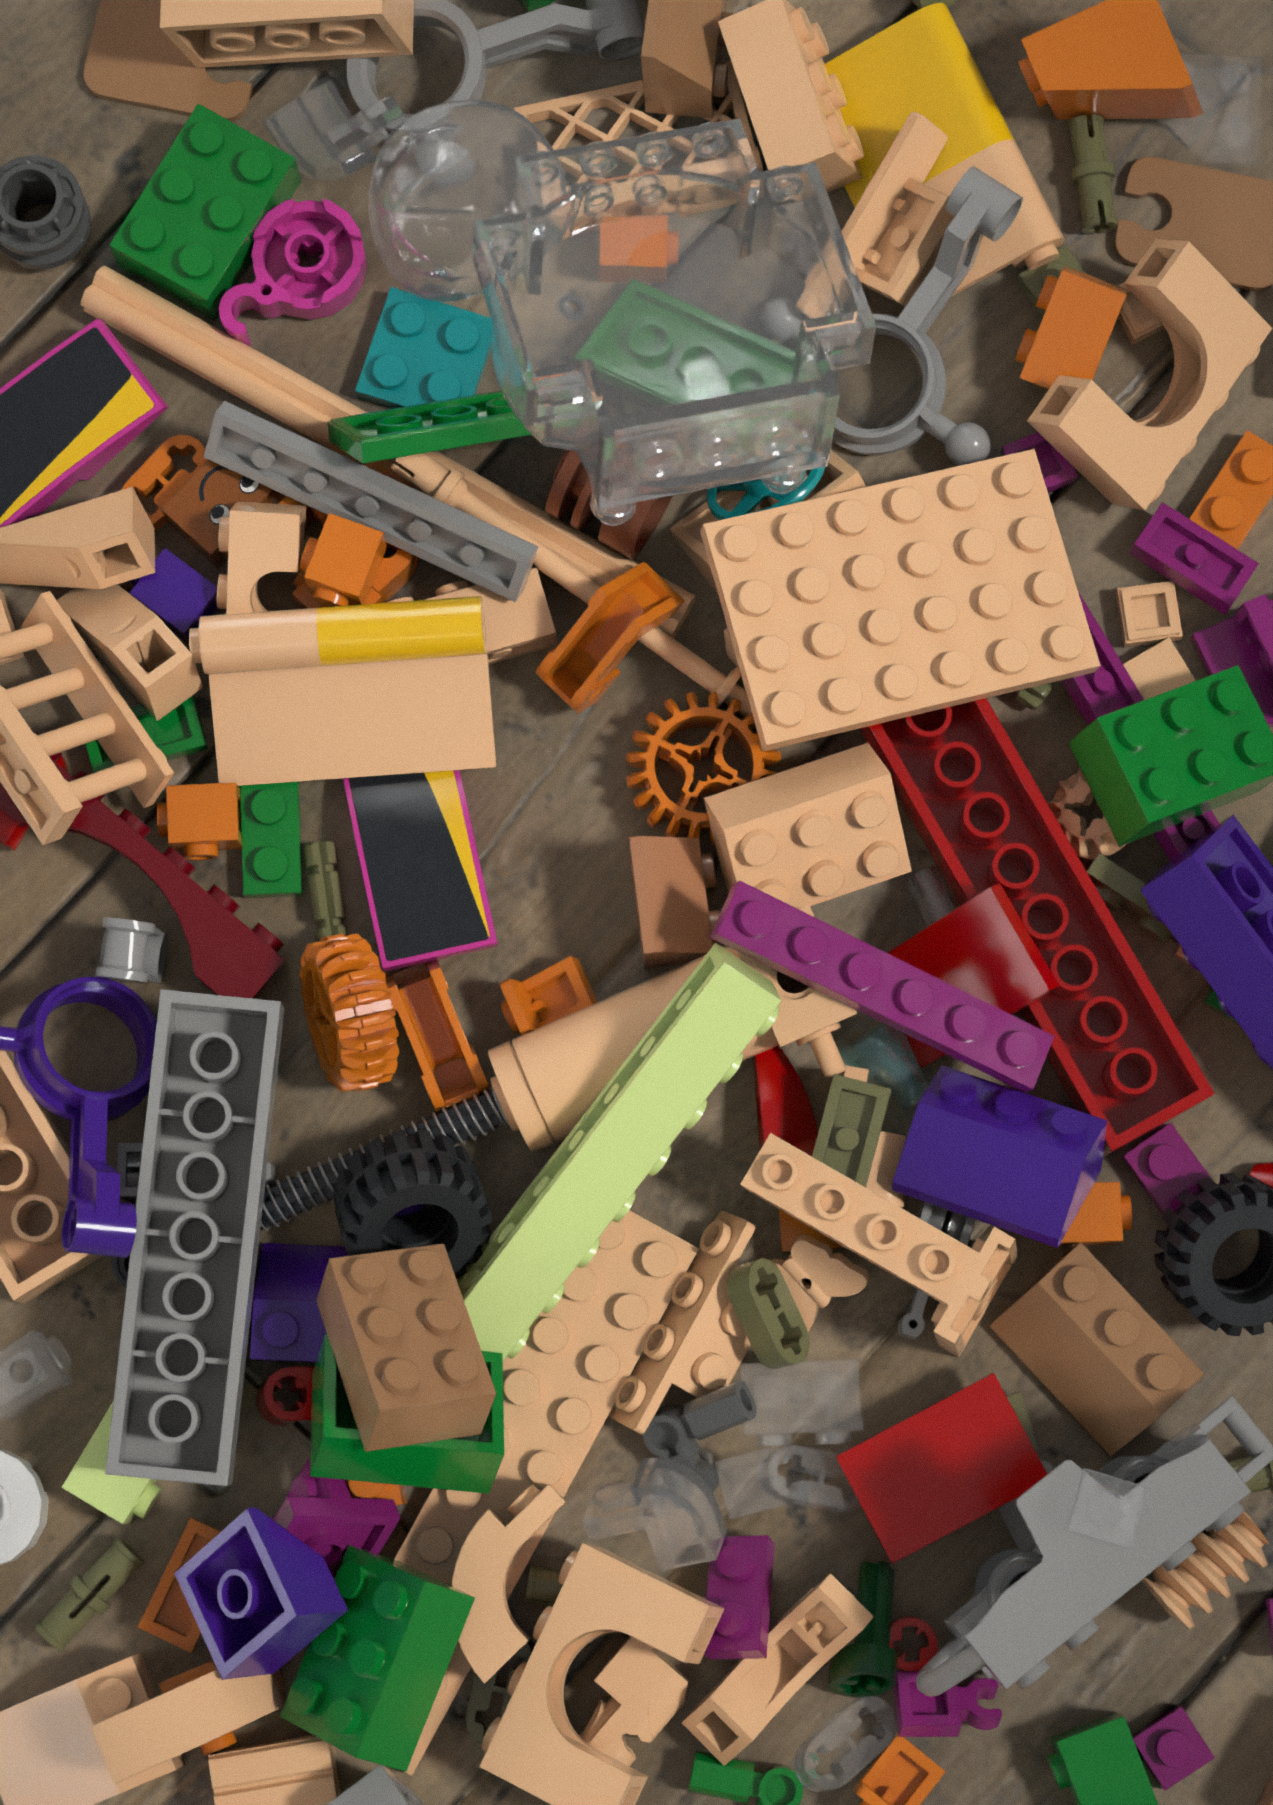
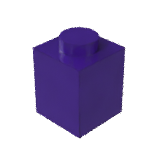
M166 548L155 559V573L131 580V584L134 587L129 594L155 613L175 635L187 644H189V630L199 628L200 617L216 615L219 611L217 607V586Z

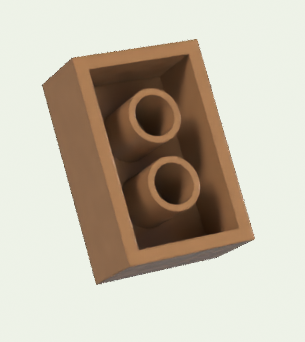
M444 1244L329 1258L316 1302L365 1452L480 1435L495 1399L496 1391Z

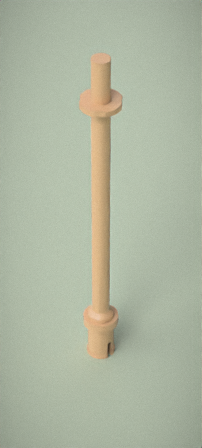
M426 453L398 457L395 460L396 463L394 462L391 466L390 472L397 474L422 493L538 546L533 566L537 567V569L586 604L601 587L469 492L467 483L463 480L465 474L456 467L451 472ZM655 627L638 639L640 643L710 693L716 692L719 698L718 707L722 702L729 706L733 698H737L742 702L739 714L746 717L752 712L746 690L736 683L741 676L739 667L732 669L725 676L659 627Z

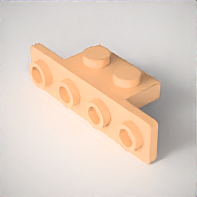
M914 111L909 114L798 305L800 313L828 332L843 321L863 286L902 305L953 218V215L946 211V204L950 196L923 184L948 140V136L923 115Z
M721 1211L715 1221L707 1226L701 1236L700 1249L688 1271L679 1278L674 1287L672 1300L659 1324L650 1331L644 1342L643 1353L630 1377L623 1381L615 1396V1405L610 1412V1418L642 1435L650 1425L671 1384L696 1398L730 1384L751 1344L730 1301L727 1291V1280L729 1272L736 1266L752 1237L755 1225L738 1216Z

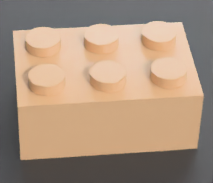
M765 0L719 20L718 24L771 179L801 204L862 179L863 175L857 160L865 157L863 146L853 125L845 126L840 108L847 105L846 97L837 76L834 73L831 75L827 73L822 56L829 54V48L817 22L811 24L802 7L795 9L787 0Z
M869 743L704 798L727 894H729L732 885L740 880L799 909L808 904L813 906L912 872L891 773Z

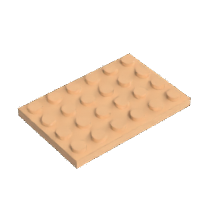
M1035 449L705 523L700 530L763 751L1094 673L1100 667Z

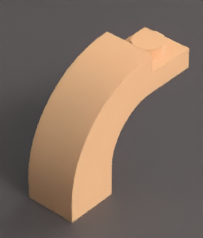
M830 1573L815 1588L812 1587L769 1629L767 1658L740 1659L690 1712L682 1724L725 1766L759 1735L789 1699L827 1661L855 1638L874 1616Z
M217 1669L90 1726L113 1784L168 1761L284 1707L286 1702L283 1694L284 1680L280 1670H277L274 1674L222 1680Z

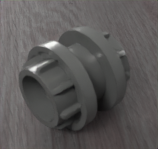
M38 155L19 157L1 166V251L16 264L36 270L55 268L74 258L87 241L91 227V216L86 199L72 172L60 162ZM36 205H54L50 213L38 221H20L25 212Z

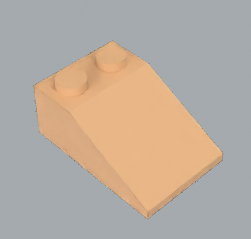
M142 1653L125 1658L0 1711V1795L4 1805H94L171 1773L185 1765L182 1756L179 1755L113 1784L90 1729V1726L158 1696Z

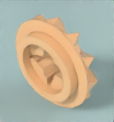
M1078 768L1076 774L1067 780L1059 781V789L1054 798L1048 802V806L1078 857L1095 859L1099 853L1105 857L1111 856L1125 845L1118 846L1105 817L1103 819H1093L1090 827L1086 829V819L1073 811L1074 807L1080 808L1081 805L1089 806L1094 797L1081 768Z

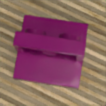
M1262 594L1244 602L1235 616L1194 633L1190 640L1207 676L1237 665L1239 666L1269 727H1273V599L1268 601L1266 595Z
M309 1456L298 1477L292 1482L290 1491L272 1520L323 1556L335 1580L348 1545L379 1554L401 1517L393 1499L351 1498L343 1479L310 1476Z

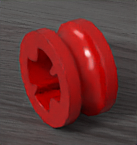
M903 1616L891 1623L889 1647L893 1648V1642L902 1639V1628L907 1626L916 1627L915 1635L923 1632L926 1637V1646L918 1648V1659L905 1661L906 1654L901 1652L898 1655L897 1668L918 1671L936 1655L938 1649L937 1637L933 1628L926 1621L914 1616Z

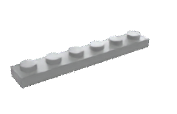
M224 401L216 410L204 458L327 515L331 513L382 531L387 543L513 602H516L524 591L538 546L231 403Z

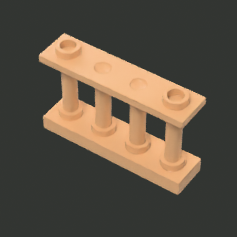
M50 591L41 593L22 624V629L0 635V660L36 649L52 673L51 675L9 689H5L0 685V782L42 845H46L62 839L83 807L82 802L129 786L143 808L154 804L174 772L167 763L164 753L156 747L74 627L70 616L63 611ZM66 694L83 718L81 721L36 735L18 710ZM98 740L115 765L68 782L63 778L49 756Z

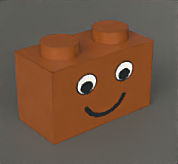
M208 459L161 508V511L167 523L218 568L228 558V552L219 551L218 537L221 517H229V510L237 501L278 504L286 495Z

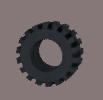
M418 1129L414 1136H406L404 1130L392 1132L393 1139L382 1142L380 1137L368 1143L370 1150L366 1153L357 1150L349 1158L351 1169H341L337 1177L339 1188L334 1189L333 1192L335 1213L348 1256L444 1244L456 1279L466 1273L465 1264L467 1262L476 1263L483 1254L480 1245L489 1243L491 1236L489 1224L492 1223L491 1210L474 1161H471L468 1151L462 1145L454 1147L452 1138L440 1134L437 1138L432 1139L430 1131ZM432 1204L429 1209L416 1216L408 1218L392 1217L409 1206Z
M1233 1173L1220 1174L1219 1184H1216L1209 1177L1196 1181L1199 1190L1191 1194L1185 1188L1176 1196L1181 1205L1176 1211L1167 1207L1161 1217L1168 1226L1166 1231H1156L1154 1241L1163 1250V1252L1154 1254L1156 1267L1164 1274L1160 1279L1174 1298L1206 1327L1214 1331L1220 1328L1227 1335L1240 1336L1242 1328L1247 1330L1252 1336L1264 1333V1323L1270 1322L1273 1324V1189L1254 1177L1244 1175L1243 1179L1240 1180ZM1245 1229H1258L1259 1248L1249 1267L1234 1277L1213 1279V1260L1220 1245L1236 1232Z

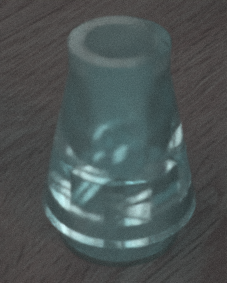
M880 1023L851 1046L859 1057L855 1063L861 1068L869 1069L868 1074L882 1087L892 1089L891 1095L898 1100L904 1109H908L920 1101L929 1083L923 1075L905 1033Z

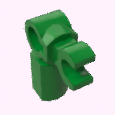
M695 1751L688 1792L746 1804L748 1803L749 1796L757 1797L756 1805H799L803 1796V1785L799 1775L792 1768L785 1765H773L764 1772L754 1770L755 1762L733 1758L723 1766L713 1754Z

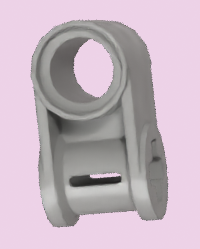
M103 917L102 927L105 928L101 947L100 966L96 967L95 976L121 981L159 984L162 980L166 964L167 932L156 928V924Z

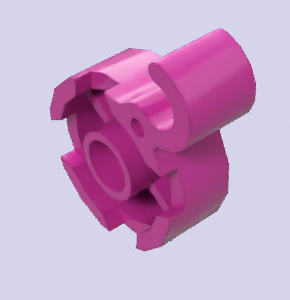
M290 199L268 211L255 229L253 236L254 244L251 256L256 279L253 283L235 285L226 291L220 300V320L225 333L250 346L251 340L246 326L237 320L240 313L245 310H256L265 318L270 319L280 315H288L312 320L332 316L351 304L363 287L367 260L360 229L350 214L326 199H322V202L312 200L295 202L294 199ZM303 251L311 256L318 251L322 253L319 256L320 262L313 267H301L298 255Z

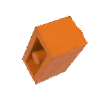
M1065 265L1061 270L1059 278L1048 274L1035 306L1045 310V314L1037 332L1026 329L1015 357V361L1024 364L1019 378L1050 389L1059 375L1093 380L1128 290Z

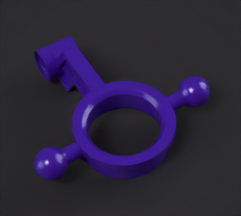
M102 977L76 978L51 987L41 993L24 1011L16 1028L0 1026V1050L13 1052L15 1065L23 1084L42 1106L58 1116L71 1120L68 1203L62 1222V1246L64 1251L127 1258L135 1240L137 1215L134 1204L119 1202L120 1173L106 1162L107 1121L117 1119L130 1112L149 1092L157 1021L148 1005L138 994L119 982ZM79 1002L102 1006L117 1015L130 1030L136 1044L137 1066L131 1081L115 1090L95 1092L79 1088L65 1080L50 1063L44 1048L43 1032L48 1015L63 1005Z

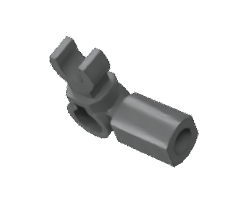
M741 1380L688 1401L684 1407L675 1404L664 1406L655 1413L650 1425L643 1434L644 1443L649 1451L659 1457L663 1467H669L672 1473L670 1491L673 1498L680 1505L687 1503L693 1496L687 1482V1477L698 1479L707 1495L713 1493L719 1486V1476L715 1468L709 1462L700 1459L698 1455L701 1448L696 1439L708 1438L755 1418L757 1407L745 1382Z

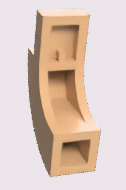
M533 1484L526 1489L507 1508L514 1517L507 1525L492 1509H488L470 1531L460 1550L452 1578V1587L475 1597L458 1642L467 1661L484 1684L530 1639L517 1624L509 1609L506 1598V1577L510 1563L520 1547L567 1502L551 1484L547 1485L541 1492Z

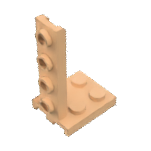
M772 1133L769 1134L740 1183L744 1189L939 1301L940 1303L931 1319L934 1322V1334L938 1345L957 1357H960L1018 1257L1015 1238L998 1228H993L986 1241L978 1238L972 1248Z

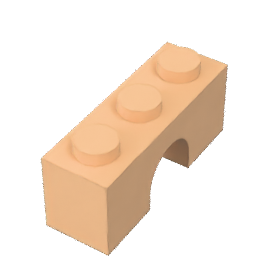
M237 501L229 510V517H221L218 544L219 551L228 552V574H219L217 584L218 609H227L226 614L267 611L262 606L258 597V581L262 576L271 572L298 573L300 570V561L305 549L306 506Z

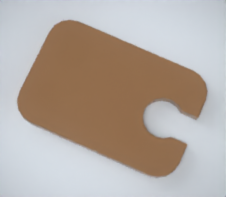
M161 0L101 1L84 67V81L88 90L94 96L105 100L190 116L199 103L231 122L239 120L246 113L252 94V83L236 80L230 83H219L207 74V67L196 68L160 29Z
M1144 157L1132 165L1127 176L1123 196L1137 199L1155 196L1162 199L1169 207L1170 221L1164 228L1159 230H1147L1142 228L1137 222L1119 218L1114 239V250L1117 257L1123 263L1136 267L1155 239L1189 241L1232 287L1249 291H1265L1273 286V181L1158 157Z

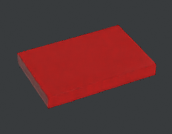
M1000 883L984 890L888 952V954L1011 1015L1059 987ZM900 1031L920 1069L933 1064L947 1055Z
M994 1373L988 1374L835 1456L891 1564L1014 1500L1047 1475Z

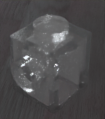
M32 1330L0 1350V1416L2 1419H15L72 1383L65 1370L73 1365L72 1361L55 1335L46 1339L43 1332Z

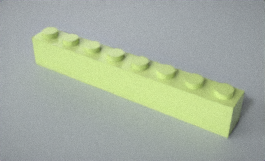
M717 943L705 955L490 1236L489 1243L483 1245L481 1248L483 1254L476 1263L470 1262L466 1268L467 1272L457 1279L481 1351L502 1353L503 1361L506 1357L512 1359L519 1354L528 1340L530 1334L529 1327L541 1312L548 1313L557 1305L565 1289L564 1282L577 1266L583 1268L591 1261L599 1247V1237L612 1220L618 1222L628 1213L635 1200V1190L648 1174L654 1176L662 1169L670 1156V1145L683 1128L689 1130L699 1121L707 1106L706 1098L719 1081L726 1083L737 1072L743 1059L742 1052L755 1035H764L774 1024L779 1014L778 1005L781 999L773 982Z

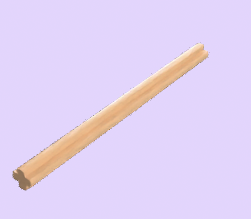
M104 265L97 270L92 284L85 289L80 305L84 307V312L97 319H102L109 326L334 452L416 489L400 476L389 471L393 463H396V458L361 463L329 442L327 422L330 419L368 412L245 343L236 340L227 333ZM440 452L426 453L451 472L455 467L465 474L463 480L467 483L469 492L600 586L639 565L635 561L583 532L574 529L567 523L550 516L542 509ZM661 577L685 600L672 618L657 626L675 638L684 620L688 617L695 603L694 599L696 596Z

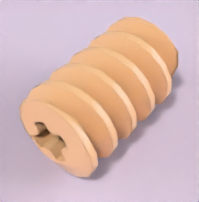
M1245 1512L1216 1533L1213 1529L1208 1531L1209 1536L1202 1532L1191 1540L1196 1550L1174 1569L1167 1572L1160 1565L1152 1571L1155 1579L1154 1582L1146 1577L1141 1580L1163 1609L1175 1621L1190 1630L1195 1626L1189 1611L1192 1605L1207 1614L1213 1611L1207 1595L1210 1590L1226 1599L1231 1596L1225 1579L1229 1574L1246 1584L1250 1580L1244 1566V1562L1247 1559L1262 1568L1268 1565L1262 1547L1265 1544L1269 1545V1542L1259 1527Z

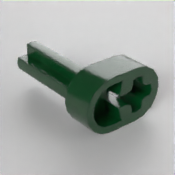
M864 1561L859 1565L857 1600L874 1617L854 1638V1644L842 1648L830 1659L828 1687L829 1690L836 1694L855 1698L874 1697L896 1685L898 1653L889 1647L894 1569L890 1568V1563L878 1561L874 1564Z

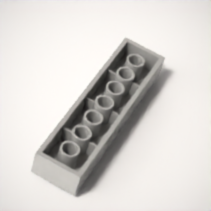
M160 990L135 1208L137 1225L134 1244L130 1252L105 1471L107 1475L220 1486L232 1485L285 1010L281 1001Z

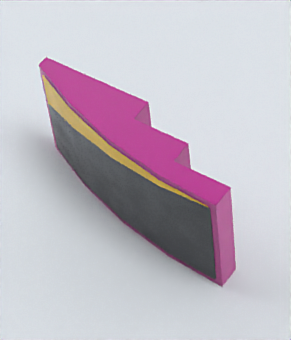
M96 319L0 388V528L24 521L28 516H40L78 480L89 481L168 409V406L102 319Z
M460 770L343 778L383 971L498 947Z

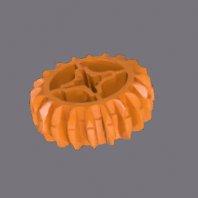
M689 692L686 694L687 710L680 712L676 702L673 699H668L664 702L665 713L669 718L667 721H664L658 714L653 712L646 716V723L654 732V735L638 730L634 732L633 742L638 747L646 750V752L633 751L627 753L626 763L633 768L643 769V771L627 776L626 782L628 788H646L645 791L633 799V804L637 810L655 805L656 808L647 818V824L651 828L658 826L667 818L670 820V823L666 830V837H678L681 827L690 829L688 838H699L700 831H709L710 843L713 847H716L708 814L693 812L694 808L709 793H720L776 774L777 772L764 768L780 763L781 753L777 750H761L762 746L758 733L753 734L751 732L756 728L752 712L742 721L737 718L742 704L741 700L733 698L729 703L727 711H723L717 708L719 698L716 692L709 694L708 707H698L696 693ZM695 727L714 728L706 740L696 746H688L679 742L673 745L668 742L675 735L687 729ZM730 736L734 737L742 745L749 757L752 769L750 782L739 777L738 771L730 767L723 758V753ZM716 747L713 758V772L717 776L711 779L707 774V781L699 780L695 790L692 792L694 786V766L691 765V762L697 760L700 765V759H708L713 748ZM657 758L669 762L670 768L678 772L684 779L685 783L677 804L666 796L658 783L655 773Z
M340 933L323 937L317 942L307 944L300 961L302 967L299 973L302 983L300 994L303 998V1013L306 1016L308 1025L307 1032L311 1036L313 1051L317 1053L320 1068L326 1073L327 1080L340 1092L364 1091L377 1088L378 1084L391 1081L398 1066L397 1058L400 1051L397 1045V1037L399 1033L395 1024L394 1016L396 1012L393 1010L391 1002L392 993L388 991L385 973L380 969L378 956L372 952L371 945L358 933L349 935Z

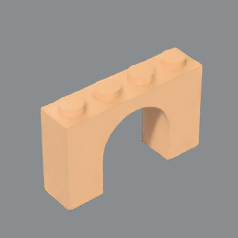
M1155 239L1124 283L1163 324L1172 342L1174 351L1173 376L1169 389L1160 404L1145 417L1134 421L1092 379L1059 375L1027 420L1113 505L1146 510L1149 504L1162 494L1165 488V481L1179 461L1194 448L1198 434L1212 414L1224 405L1229 396V390L1245 367L1249 366L1257 358L1261 344L1272 330V327L1189 241Z
M582 1543L579 1551H573L562 1566L559 1574V1583L563 1586L553 1607H546L535 1625L533 1638L537 1642L528 1662L523 1661L516 1668L510 1679L507 1693L512 1697L502 1718L497 1717L491 1723L484 1736L482 1750L486 1753L479 1767L551 1805H635L648 1776L591 1747L573 1729L564 1705V1683L568 1669L576 1655L588 1643L600 1636L615 1632L628 1634L682 1662L700 1664L725 1608L600 1546Z

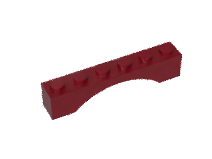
M61 752L49 756L63 778L68 782L87 776L85 772L80 770L73 778L56 762L62 757L63 754ZM0 782V810L19 826L30 827ZM106 794L82 802L83 807L67 832L83 835L114 849L138 866L162 891L179 918L190 947L194 974L198 980L216 995L255 999L286 963V959L278 953L284 944L259 922L252 929H249L235 917L234 913L240 906L215 884L206 892L189 876L196 868L172 847L169 846L162 854L145 838L149 835L151 829L128 809L125 808L119 815L115 814L101 802Z

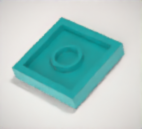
M390 287L355 389L356 397L393 409L476 395L499 329L498 320Z

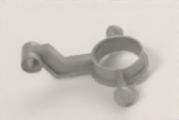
M414 0L413 28L422 26L440 27L455 34L462 43L465 54V66L461 81L454 93L440 106L427 112L418 114L396 112L382 104L377 93L375 77L380 57L347 59L348 86L358 107L375 124L390 132L425 139L428 154L424 158L421 168L423 180L429 188L436 192H453L463 184L467 174V167L462 155L450 148L446 133L462 124L477 107L485 88L486 69L544 49L582 57L598 52L599 57L607 61L623 60L635 56L642 51L644 26L637 0H586L587 10L554 3L477 30L464 11L447 0Z
M971 167L959 180L947 201L946 211L955 217L945 231L935 264L899 317L888 314L859 315L839 323L823 336L805 324V317L798 311V305L794 302L781 299L773 301L765 307L760 317V327L763 335L772 343L782 341L783 345L794 343L811 355L810 361L827 369L833 357L846 344L859 337L876 334L891 336L903 341L915 351L921 360L923 386L918 401L905 417L883 428L863 429L842 421L828 406L824 384L809 405L808 410L817 427L830 441L856 454L880 456L901 451L917 442L928 432L945 444L948 458L957 466L983 461L987 458L991 443L989 435L984 428L972 422L957 425L940 413L946 395V372L938 349L926 333L973 267L983 235L993 242L998 241L1016 218L1023 203V197L977 167Z

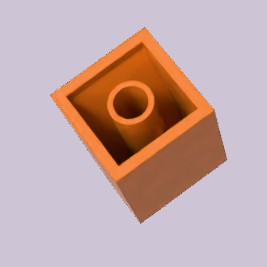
M1105 0L1021 39L1028 57L1018 61L1027 85L1031 93H1033L1038 107L1049 104L1057 120H1070L1081 115H1086L1087 119H1091L1092 114L1101 115L1104 119L1194 118L1203 114L1193 83L1158 0Z

